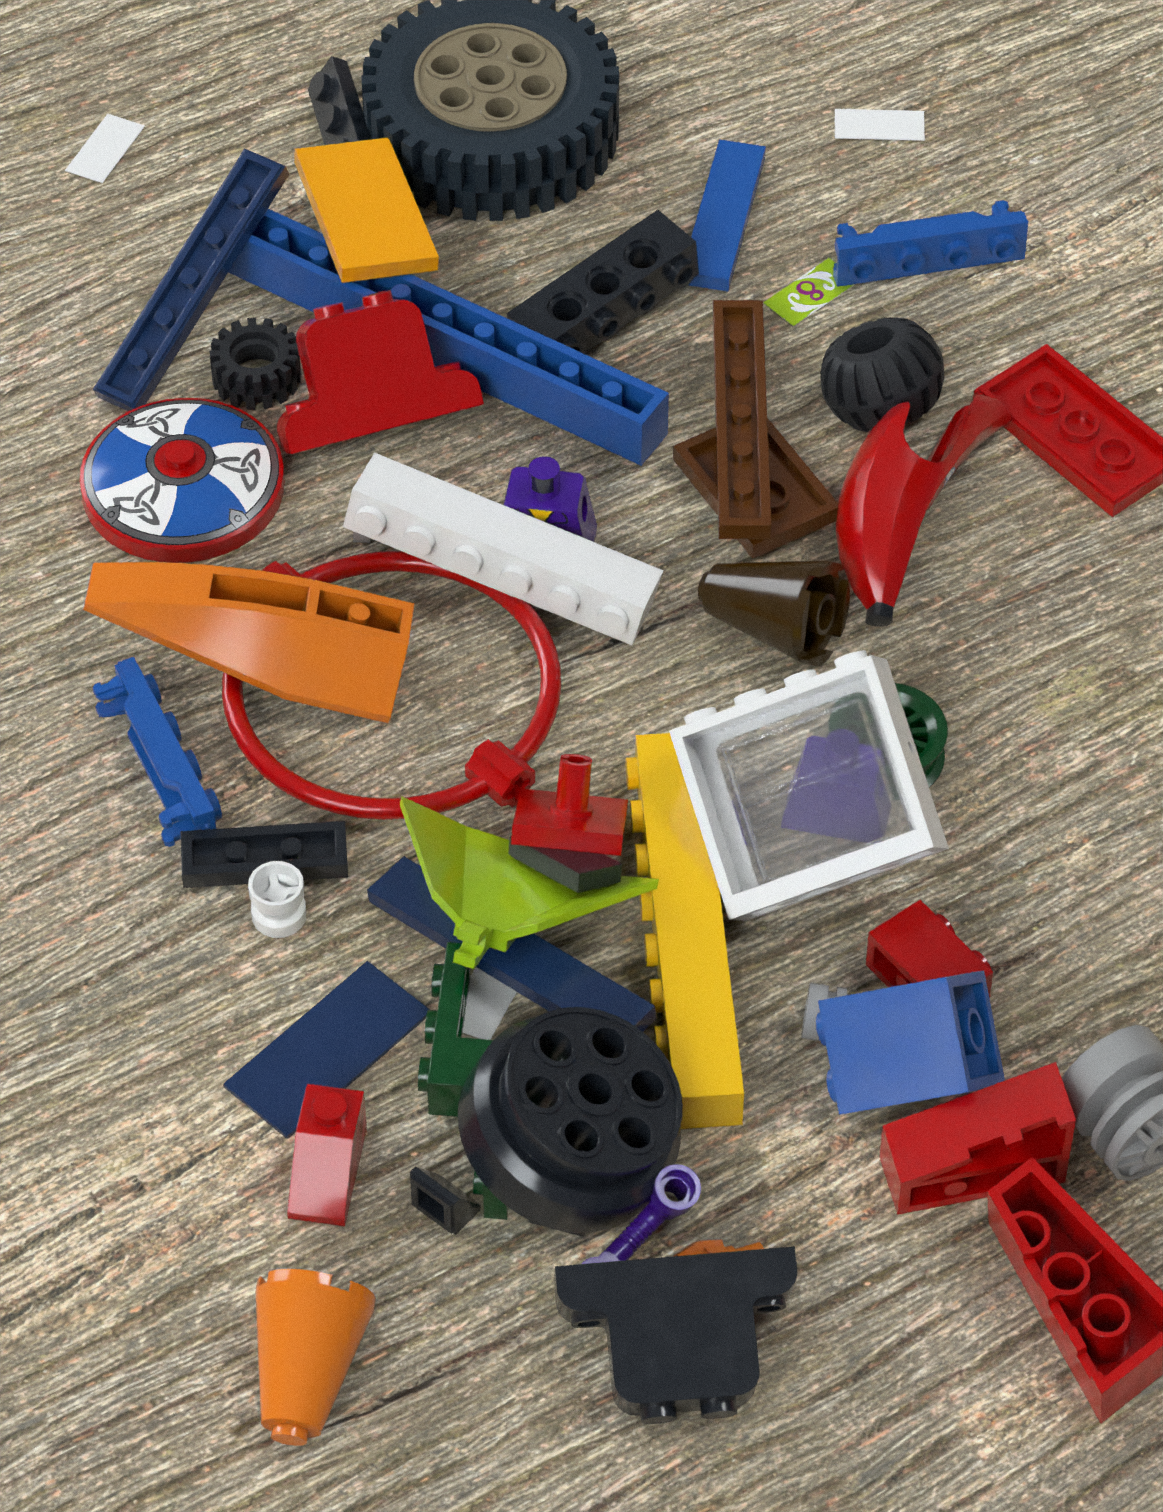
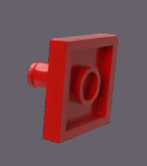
M564 754L560 757L557 792L520 789L512 824L511 845L621 856L628 799L590 796L592 758L580 754Z

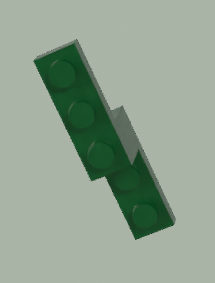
M447 942L444 964H434L431 995L432 997L439 998L437 1011H427L425 1044H432L431 1057H421L418 1070V1091L427 1092L429 1115L458 1117V1104L465 1080L493 1041L462 1038L471 978V968L453 963L454 952L461 947L462 943ZM474 1171L473 1194L483 1195L484 1218L507 1220L509 1207L502 1203L484 1185Z

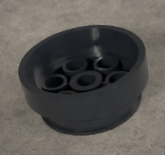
M560 1008L516 1023L504 1030L491 1042L471 1070L461 1090L458 1104V1128L464 1151L474 1171L484 1185L511 1210L534 1223L548 1228L574 1233L597 1232L616 1227L638 1214L650 1201L653 1194L654 1181L659 1172L665 1167L676 1163L681 1144L682 1094L676 1074L664 1053L636 1026L616 1015L593 1008Z

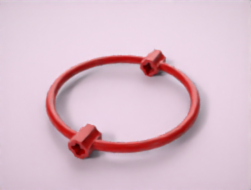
M403 551L357 554L330 561L301 574L287 562L279 564L277 561H274L262 569V571L308 578L326 583L379 572H412L434 575L472 587L487 595L508 611L530 639L537 655L540 669L539 700L528 728L511 750L499 740L491 742L487 739L474 749L473 755L465 764V777L469 780L445 790L405 798L437 813L450 811L469 804L485 795H488L501 807L509 805L513 808L517 805L520 789H530L535 783V770L527 763L537 753L554 723L560 703L562 687L561 667L557 649L543 620L529 603ZM223 672L222 701L230 732L241 752L264 778L292 797L329 812L364 819H404L400 807L401 798H372L340 793L312 783L280 763L264 747L249 722L243 698V681Z

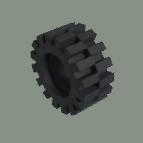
M256 317L247 318V326H242L239 320L232 322V332L223 327L218 332L219 339L213 338L211 350H209L212 382L214 389L218 390L219 397L224 401L230 397L231 405L237 408L244 401L246 402L247 410H255L256 403L263 402L264 409L273 408L272 399H276L280 404L287 401V392L294 395L298 390L297 383H301L302 377L300 355L293 331L288 333L287 326L282 323L274 328L273 320L264 318L262 325H257ZM255 359L271 362L259 368H247L240 365Z

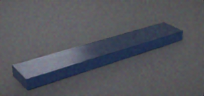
M244 148L94 386L93 391L98 398L127 411L146 405L288 178L289 172L285 165Z
M405 856L367 889L371 904L445 949L447 942L463 943V941L457 939V936L453 935L455 923L432 899L421 866ZM535 934L516 938L506 952L489 948L476 966L547 1011L567 1007L593 1008L616 1015L636 1026L642 1032L657 1019L653 1004Z

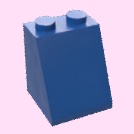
M984 970L818 1001L820 1012L816 1016V1030L820 1042L827 1047L830 1069L827 1072L826 1078L827 1088L831 1099L837 1103L839 1115L972 1092L1005 1081Z

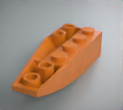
M110 562L93 563L83 610L282 699L389 723L409 645L414 603L313 579L261 570L205 564Z

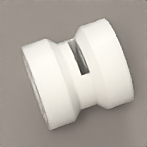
M270 861L257 867L252 872L248 882L251 916L255 928L263 935L272 938H284L295 934L306 921L303 876L299 869L283 861Z

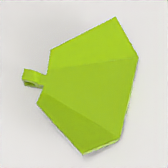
M401 796L400 807L431 897L455 923L453 935L457 936L458 940L463 941L461 947L454 952L453 963L475 969L489 948L506 952L516 938L543 931L657 889L659 879L621 876V882L615 885L577 893L512 858L508 854V839L465 826Z

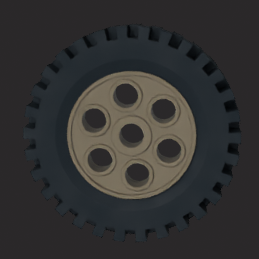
M430 0L417 4V17L406 10L397 16L398 28L388 23L381 30V41L374 39L370 45V57H365L363 75H361L365 122L371 139H390L411 192L414 191L416 204L424 209L434 200L437 202L438 214L450 217L454 207L462 208L463 219L476 221L478 211H489L490 221H503V210L514 209L516 219L530 217V206L535 204L538 205L542 213L555 209L554 197L558 196L567 204L576 199V185L585 191L595 184V173L602 176L608 168V158L613 159L616 141L619 138V66H616L617 57L613 48L608 49V39L604 33L599 32L595 34V23L587 17L577 22V10L568 5L559 12H556V0H541L539 4L532 3V0H441V6L435 8Z

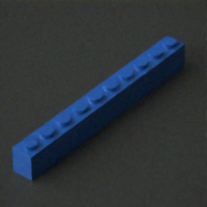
M268 209L228 272L311 312L315 308L343 302L344 310L363 306L361 297L391 290L393 299L411 301L420 309L434 366L459 362L461 370L468 371L477 378L482 392L640 466L643 465L668 435V392L412 274L341 283L323 234L273 210Z

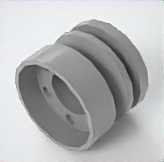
M1134 1025L1119 1029L1100 1039L1082 1053L1062 1077L1076 1118L1075 1128L1081 1135L1091 1137L1090 1145L1101 1159H1104L1105 1164L1118 1180L1126 1181L1147 1176L1163 1167V1044L1148 1027Z

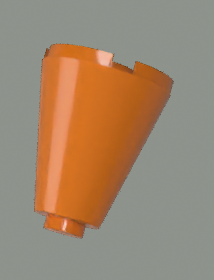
M277 1269L269 1271L267 1282L261 1276L258 1278L255 1294L261 1425L267 1430L272 1431L271 1439L286 1445L302 1446L307 1444L308 1438L321 1435L374 1312L376 1297L363 1285L350 1280L349 1291L331 1286L333 1275L303 1269Z

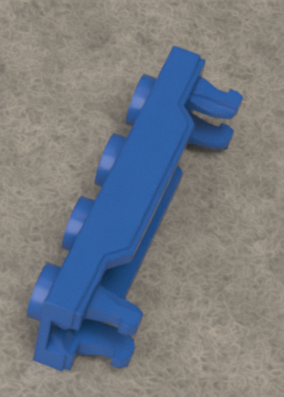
M1001 200L995 201V204L992 205V215L989 216L971 211L878 225L872 233L859 235L848 223L839 224L837 226V234H842V237L835 238L837 263H834L833 277L836 286L839 287L1025 259L1028 220L1022 211H1008V202Z
M134 657L119 661L115 665L116 676L103 685L100 682L96 683L92 687L94 695L101 701L95 706L96 712L99 717L126 714L132 724L127 732L128 738L165 808L159 814V821L164 828L161 831L164 845L168 847L174 846L175 841L181 840V831L216 829V820L222 819L219 801L212 788L203 790L199 782L202 779L201 770L191 749L183 751L179 742L182 741V737L175 716L171 711L163 713L159 706L162 703V698L155 678L151 673L143 675ZM114 699V700H112V701H110V702H108V703H105V704H104V702H103L104 700Z

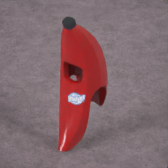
M975 395L970 405L964 406L954 414L927 460L917 455L905 439L904 426L910 409L909 402L899 403L892 407L872 428L858 449L848 469L839 496L836 535L839 559L845 569L844 571L853 592L867 610L865 620L867 625L884 627L893 622V609L901 591L911 553L926 511L931 507L950 477L970 453L992 434L1011 422L1012 416L998 399Z

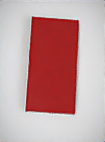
M1045 344L974 390L973 398L975 395H983L1001 401L1012 416L1011 422L1005 425L1004 428L1111 517H1114L1163 484V437L1048 344Z

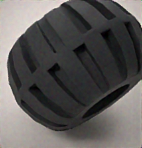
M899 317L877 319V321L871 320L844 332L826 350L820 371L822 394L834 415L845 424L848 423L854 429L863 432L872 430L881 418L899 403H910L905 424L919 419L938 401L945 378L943 356L932 336L914 321Z

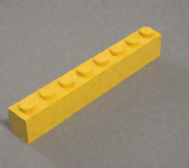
M670 733L635 735V757H626L625 767L627 789H637L638 800H630L632 833H642L643 844H635L637 877L647 876V878L659 879L657 889L639 895L641 921H652L653 933L644 934L646 967L656 966L658 979H649L650 1003L655 1006L656 1013H662L663 1022L662 1026H654V1043L670 1062L680 1086L683 1104L681 1129L743 1125L744 1087L720 890Z

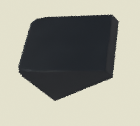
M414 1167L410 1171L412 1206L449 1233L456 1235L480 1211L481 1204L439 1174L419 1167Z

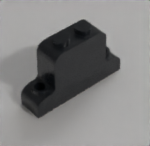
M795 1246L555 1266L554 1289L556 1307L559 1314L570 1322L574 1328L603 1327L605 1329L608 1343L612 1395L615 1404L624 1413L640 1416L641 1423L644 1424L667 1423L677 1419L676 1412L700 1410L701 1417L705 1419L731 1417L737 1414V1407L746 1404L752 1398L760 1375L754 1314L776 1312L786 1308V1301L792 1294L797 1278Z

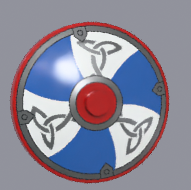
M174 398L156 401L137 407L119 416L93 439L84 455L80 468V488L83 506L89 521L96 531L109 543L124 552L143 559L167 563H188L212 559L245 545L259 535L274 518L280 507L285 486L282 454L270 431L255 417L237 407L202 398Z

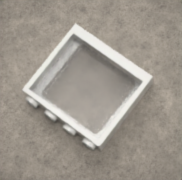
M865 650L849 653L834 660L835 669L819 675L816 674L814 669L793 674L784 679L785 687L768 694L764 688L745 692L734 698V707L718 713L715 707L692 712L684 717L686 725L669 731L729 920L748 921L949 849L887 659L873 655L867 656Z

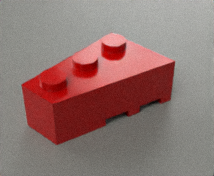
M1057 1063L1048 1064L883 1125L879 1158L897 1215L988 1198L987 1191L1031 1157L1058 1184L1065 1183L1076 1118Z

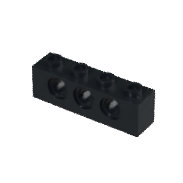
M656 210L506 313L507 319L585 354L602 341L611 339L619 329L639 315L651 311L659 301L672 292L687 286L699 274L696 241L661 211Z

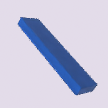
M719 139L691 236L697 245L699 274L693 278L688 284L689 286L729 292L763 169L766 146Z

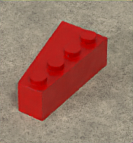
M1031 1157L987 1191L988 1223L1100 1424H1102L1163 1375V1290L1054 1178Z

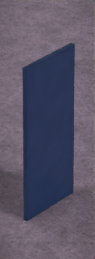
M366 961L223 1084V1087L288 1139L296 1132L307 1084L346 1089L426 1019L427 1011L430 1009L374 965Z

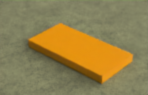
M380 138L295 149V166L341 283L438 270V253L390 139Z

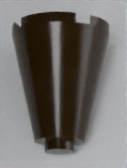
M831 561L717 563L701 577L698 586V598L702 602L703 609L707 614L803 664L820 666L834 652L825 649L831 636L841 638L844 631L850 604L849 580L839 577L838 571L845 570L843 566Z

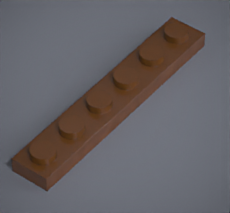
M713 300L719 539H771L763 300Z

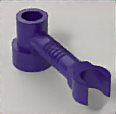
M680 1164L669 1165L662 1169L654 1181L653 1194L648 1205L598 1257L586 1259L582 1264L629 1260L634 1254L633 1252H636L637 1248H640L641 1244L665 1220H671L683 1215L695 1205L701 1194V1183L697 1174L689 1167ZM665 1192L674 1194L678 1202L668 1199Z

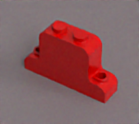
M391 290L361 297L363 306L344 310L343 302L313 309L315 318L305 321L299 327L296 334V343L309 398L285 405L286 411L280 416L277 423V433L282 452L293 454L483 405L484 401L479 382L472 373L461 370L459 362L434 366L420 309L411 301L393 299Z

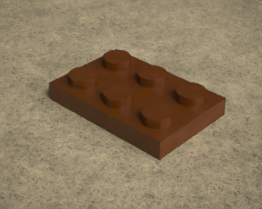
M768 418L771 539H737L752 559L832 524L837 520L838 502ZM715 427L674 445L673 460L718 515Z

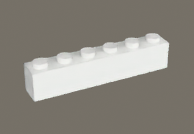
M377 453L373 454L352 489L343 527L521 599L629 645H633L652 607L664 571Z

